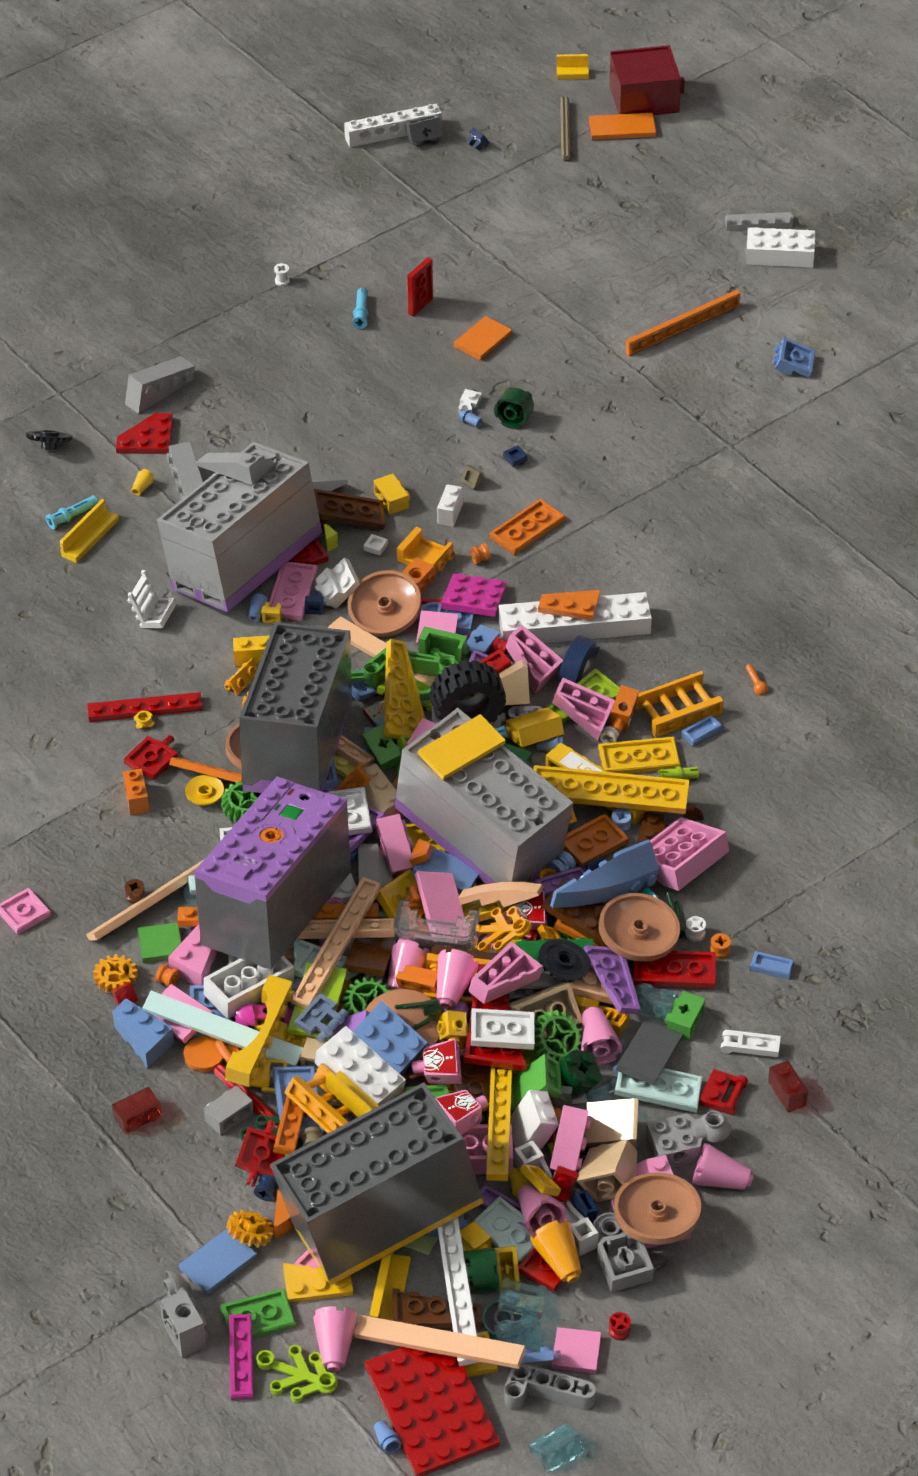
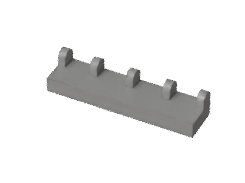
M791 212L725 215L726 230H748V228L755 227L769 229L793 228V214Z

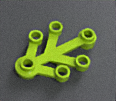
M292 1345L288 1349L289 1357L295 1361L297 1367L274 1360V1354L269 1350H262L256 1356L257 1366L264 1371L274 1369L291 1375V1377L274 1380L270 1383V1392L275 1396L281 1395L285 1388L305 1381L312 1384L302 1388L295 1387L291 1390L290 1396L293 1402L300 1403L303 1401L304 1396L318 1391L329 1394L338 1387L336 1376L326 1371L319 1352H312L309 1355V1364L315 1367L318 1375L309 1372L299 1345ZM313 1358H318L319 1360H318V1361H313L312 1359H313ZM296 1393L301 1394V1395L298 1396V1397H295V1396H294V1394H296Z

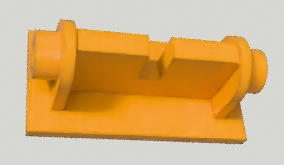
M253 658L247 663H243L235 675L225 681L224 687L226 690H234L235 695L238 696L253 681L258 669Z

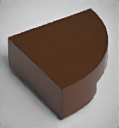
M687 803L686 814L683 815L684 818L692 821L704 820L701 808L695 804Z

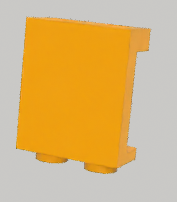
M416 526L397 547V561L408 566L417 557L434 565V574L436 576L439 571L443 570L445 564L454 557L453 543L449 542L446 546L426 539L423 537L422 529Z

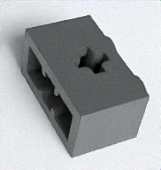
M437 115L405 122L408 140L414 145L423 144L425 140L436 141L439 137L443 136L440 117Z

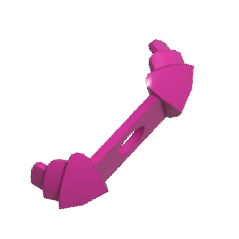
M248 1004L239 1008L235 1015V1022L248 1027L249 1025H255V1020H266L267 1014L263 1012L267 1010L266 1005ZM288 1006L285 1017L280 1019L284 1020V1023L287 1025L290 1024L294 1007Z

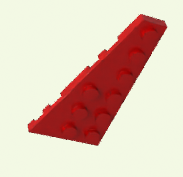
M479 964L477 973L486 965ZM506 995L485 1004L473 996L472 1008L511 1011ZM470 1016L464 1063L526 1071L527 1065L523 1059L522 1049L471 1046Z

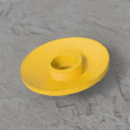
M210 775L194 777L185 787L186 797L197 805L213 804L220 800L224 793L223 783L218 778Z

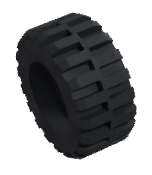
M465 660L459 664H451V667L444 668L441 671L442 673L438 674L434 679L435 681L431 684L430 699L438 722L459 708L471 719L481 714L489 723H494L506 706V694L499 673L496 672L495 668L490 665L488 666L484 662L479 663L477 660L467 662ZM468 693H479L468 700H457Z

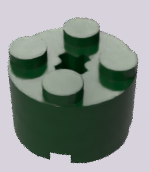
M508 387L494 407L495 417L499 418L502 421L501 424L507 428L517 429L524 425L534 410L532 394L519 388Z
M573 1050L559 1061L561 1086L572 1087V1099L581 1098L602 1080L596 1058L591 1052Z
M495 1248L465 1250L464 1258L465 1263H468L466 1270L468 1279H470V1293L480 1294L499 1291L500 1283Z

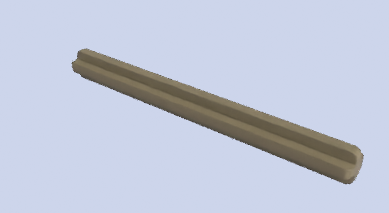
M566 96L560 98L561 159L563 161L570 160L569 98Z

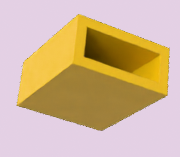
M549 708L505 720L506 733H508L507 738L521 747L564 734L561 716Z

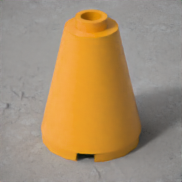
M563 1219L564 1223L560 1224L556 1220L535 1231L537 1236L535 1238L531 1236L530 1241L563 1282L572 1283L577 1281L582 1273L572 1227L567 1219Z

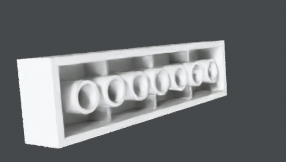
M646 592L600 596L593 621L538 613L540 601L499 605V626L501 637L504 641H507L509 636L521 625L543 643L573 641L579 635L590 639L651 634L652 618Z

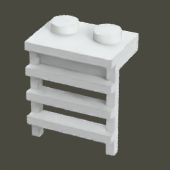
M142 570V576L134 590L128 593L129 598L127 601L133 605L131 608L132 612L137 613L136 620L141 621L140 628H163L177 602L175 598H159L146 570Z

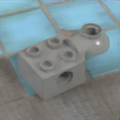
M710 1111L699 1119H694L686 1113L646 1123V1140L653 1158L666 1155L671 1168L697 1162L701 1156L703 1140L720 1142L725 1140L731 1132L730 1122L717 1111Z
M604 1213L598 1216L593 1223V1226L598 1231L597 1257L611 1293L653 1281L654 1268L644 1243L625 1234L618 1226L614 1213ZM611 1229L615 1232L609 1233L606 1230Z
M165 1271L166 1279L163 1280V1284L168 1297L159 1301L161 1317L181 1357L184 1358L206 1348L208 1334L204 1326L207 1324L203 1314H198L196 1310L197 1304L193 1296L189 1294V1291L192 1289L187 1275L184 1272L179 1274L175 1271Z

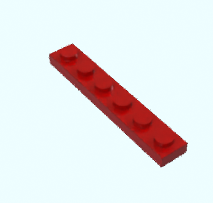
M201 692L87 703L89 722L134 718L140 711H148L153 716L203 711Z

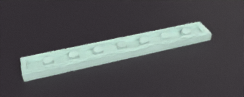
M150 991L142 1008L147 1013L242 1049L248 1046L259 1033L257 1030L154 991ZM273 1037L271 1048H267L265 1051L266 1058L285 1060L287 1066L296 1067L303 1048Z

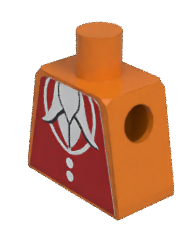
M623 685L620 686L609 722V725L617 729L619 734L622 730H628L636 711L639 690Z

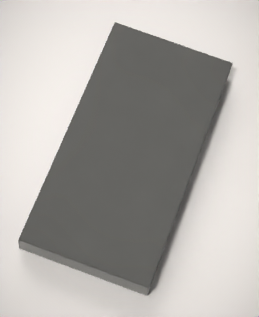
M644 1020L618 1062L616 1071L655 1085L682 1040L683 1034Z

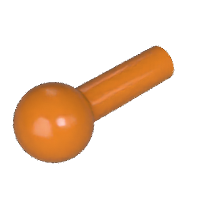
M752 664L747 665L745 668L754 683L755 694L760 696L766 695L769 690L768 685L760 680Z

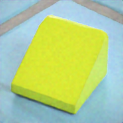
M324 524L326 549L329 552L338 547V535L328 524Z

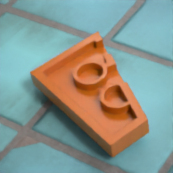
M600 590L542 594L538 613L593 621L600 597Z

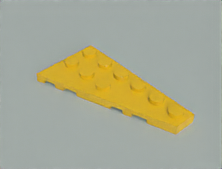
M390 639L386 642L384 737L398 739L399 736H412L422 718L425 719L406 643L405 641Z

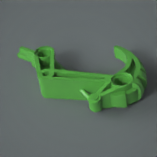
M436 647L431 649V654L408 651L413 673L437 676L442 673L441 671L444 668L451 667V664H459L455 656L440 652V649ZM386 648L362 667V670L351 671L352 681H363L368 687L378 686L385 679ZM431 689L420 691L421 701L430 700L429 692Z

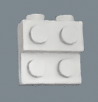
M343 558L333 569L327 567L315 579L317 583L315 588L324 596V605L335 609L360 585L350 560Z

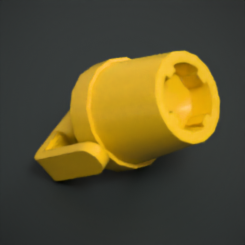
M265 1059L263 1064H259L258 1076L256 1080H252L250 1086L261 1088L263 1093L276 1094L275 1088H269L271 1065L287 1067V1062L285 1060Z

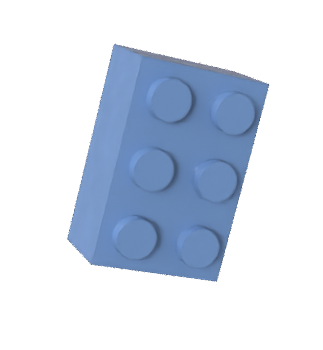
M382 1000L353 1031L401 1076L411 1067L412 1061H416L422 1055L423 1049L429 1046L424 1038Z

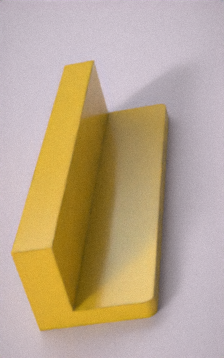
M101 499L60 540L61 556L77 563L119 521L117 514L107 510L106 500Z
M339 1071L335 1075L332 1072L327 1074L325 1088L357 1117L379 1106L343 1072Z
M392 1252L382 1258L370 1317L393 1321V1288L400 1289V1292L405 1291L411 1262L410 1256L395 1255Z

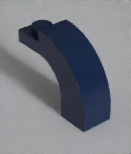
M580 635L573 640L563 659L557 682H561L562 678L574 683H578L581 680L589 658L599 652L600 646L596 645V640Z

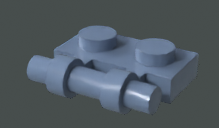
M320 993L295 1020V1026L311 1036L317 1030L320 1033L316 1039L323 1043L325 1039H329L333 1035V1030L337 1026H341L344 1023V1018L348 1015V1012L345 1009H341L339 1013L334 1011L337 1008V1003ZM327 1018L331 1019L327 1026L323 1024Z

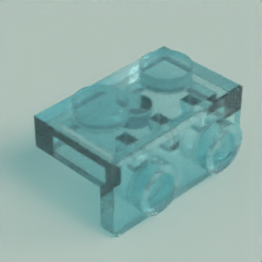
M639 984L635 988L640 1005L639 1013L665 1020L668 1012L671 1013L676 997L678 998V995L674 994L671 990H659L653 988L650 984Z
M567 1424L556 1427L554 1431L545 1436H540L534 1442L528 1444L530 1452L541 1460L544 1471L547 1473L585 1452L579 1433Z

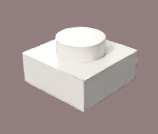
M371 534L364 544V551L380 556L388 545V539Z

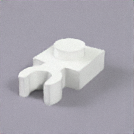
M465 389L460 399L459 414L463 409H469L471 413L472 408L477 409L482 399V393Z

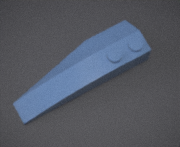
M645 840L620 850L613 855L614 858L612 860L600 862L599 868L594 871L589 869L583 873L579 880L574 878L554 890L550 906L552 908L590 905L609 901L617 896L637 892L647 886H652L657 880L659 866L651 842Z

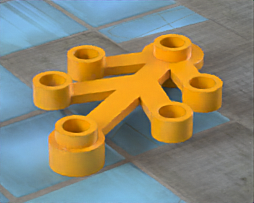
M513 906L506 913L513 920V924L508 925L504 918L503 910L500 907H496L491 911V916L497 921L498 925L481 926L476 920H470L466 925L469 936L477 938L481 934L493 933L487 939L478 943L477 949L479 951L489 952L491 944L494 943V950L500 953L513 939L526 936L531 929L530 921L520 918V911ZM509 933V934L506 935L503 939L498 940V939H499L500 937H502L504 934Z

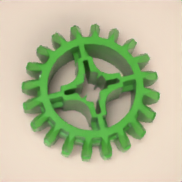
M236 781L235 785L230 784L229 789H225L221 798L223 813L228 817L229 821L234 820L236 824L262 793L243 791L242 782Z
M364 977L362 982L356 979L354 985L350 984L348 990L344 991V997L341 1002L343 1004L342 1009L348 1012V1016L359 1013L353 1003L357 1004L356 1006L364 1011L366 1005L372 999L377 998V995L380 996L393 989L388 990V983L382 985L381 979L378 982H374L373 977L370 981H367Z
M554 1010L552 1013L548 1011L544 1015H540L538 1021H534V1048L537 1050L534 1056L547 1054L559 1062L571 1051L581 1049L582 1043L580 1041L583 1036L579 1035V1033L583 1029L576 1027L579 1021L573 1023V1015L566 1018V1012L559 1014L558 1010ZM547 1026V1038L544 1039L543 1033L545 1027ZM567 1038H569V1040H570V1044H569L568 1050H566V1047H567V1045H566V1039H567Z

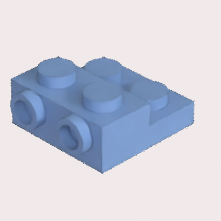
M785 337L781 343H777L774 352L777 354H775L772 361L775 364V369L791 375L794 371L809 377L812 373L815 350Z

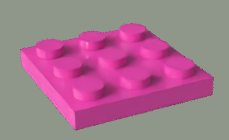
M453 573L442 599L441 609L495 617L507 589V582L499 579H487L480 576L474 577Z

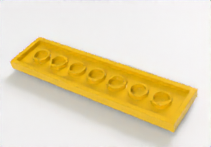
M534 765L533 768L535 772L575 804L686 814L689 780L539 765Z

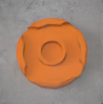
M203 1035L190 1040L183 1052L185 1064L190 1069H196L203 1073L214 1071V1068L222 1064L224 1060L215 1046L218 1039Z

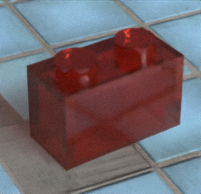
M787 1060L769 1067L768 1083L786 1111L789 1113L807 1106L808 1089L790 1062Z
M149 1086L112 1104L113 1117L125 1134L162 1117L161 1103Z

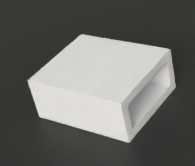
M529 1090L510 1116L512 1139L515 1148L533 1140L541 1150L558 1127L559 1123L547 1091Z

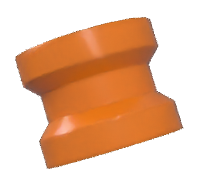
M485 543L481 544L480 547L473 546L470 548L471 557L475 565L480 564L483 560L485 562L490 561V552Z
M718 933L711 938L710 952H716L717 959H724L729 956L730 937L726 934Z
M164 963L158 968L155 981L159 984L164 983L167 987L171 984L175 986L179 979L180 971L176 968L171 969L169 965Z

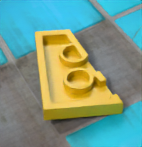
M411 869L382 887L376 896L389 919H396L397 926L402 922L403 914L400 908L404 903V898L406 895L410 896L409 889L411 885H417L416 878L412 875Z
M283 1263L289 1303L353 1295L351 1275L330 1286L320 1268Z

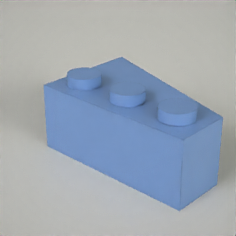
M128 999L122 1001L112 1011L114 1027L127 1044L131 1045L134 1053L142 1059L147 1069L174 1044L173 1027L152 1014L143 1011L141 1007Z

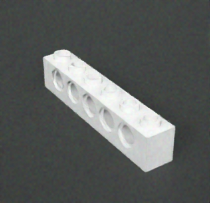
M430 104L394 113L352 120L344 123L345 139L349 147H355L408 136L405 122L432 115L440 117L442 127V113L437 104Z

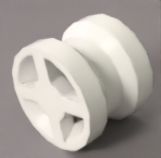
M698 916L690 917L686 922L685 934L687 939L693 942L703 940L706 934V921Z

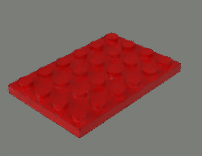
M402 1347L364 1362L365 1369L394 1431L401 1437L402 1449L415 1476L427 1475L500 1446V1440L464 1366H459L457 1357Z

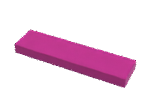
M251 1314L229 1315L231 1400L253 1399Z

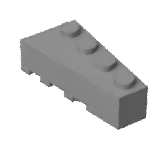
M180 356L129 374L125 405L138 414L193 381L195 366Z
M190 441L169 446V453L166 454L173 479L176 482L177 492L181 495L180 500L203 483L198 466H196V459Z

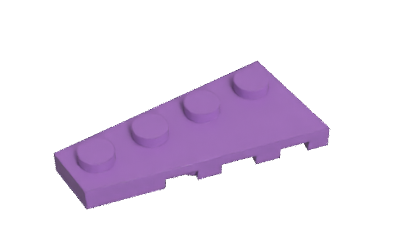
M585 945L583 950L587 953L593 970L618 1013L638 1015L640 1005L626 958L616 954L609 947Z

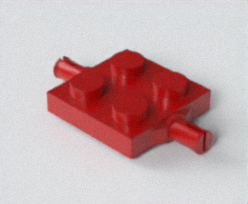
M169 734L163 741L147 736L124 758V764L132 768V770L142 768L143 775L155 780L170 766V759L178 757V752L169 747L175 740L174 737Z
M268 1120L265 1130L248 1127L234 1167L250 1173L246 1183L248 1186H250L252 1181L251 1187H255L258 1176L260 1177L263 1174L274 1177L270 1164L284 1156V1154L273 1152L276 1135L273 1134L277 1124L275 1121L271 1126L272 1120Z

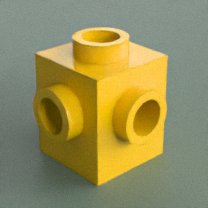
M447 1010L438 1016L437 1031L441 1041L456 1039L457 1043H460L462 1039L467 1037L469 1026L467 1024L466 1012Z

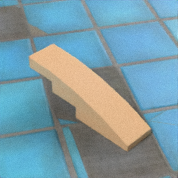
M529 882L491 883L464 889L458 899L461 905L479 899L482 906L500 900L502 906L506 907L539 896L544 887L542 884Z

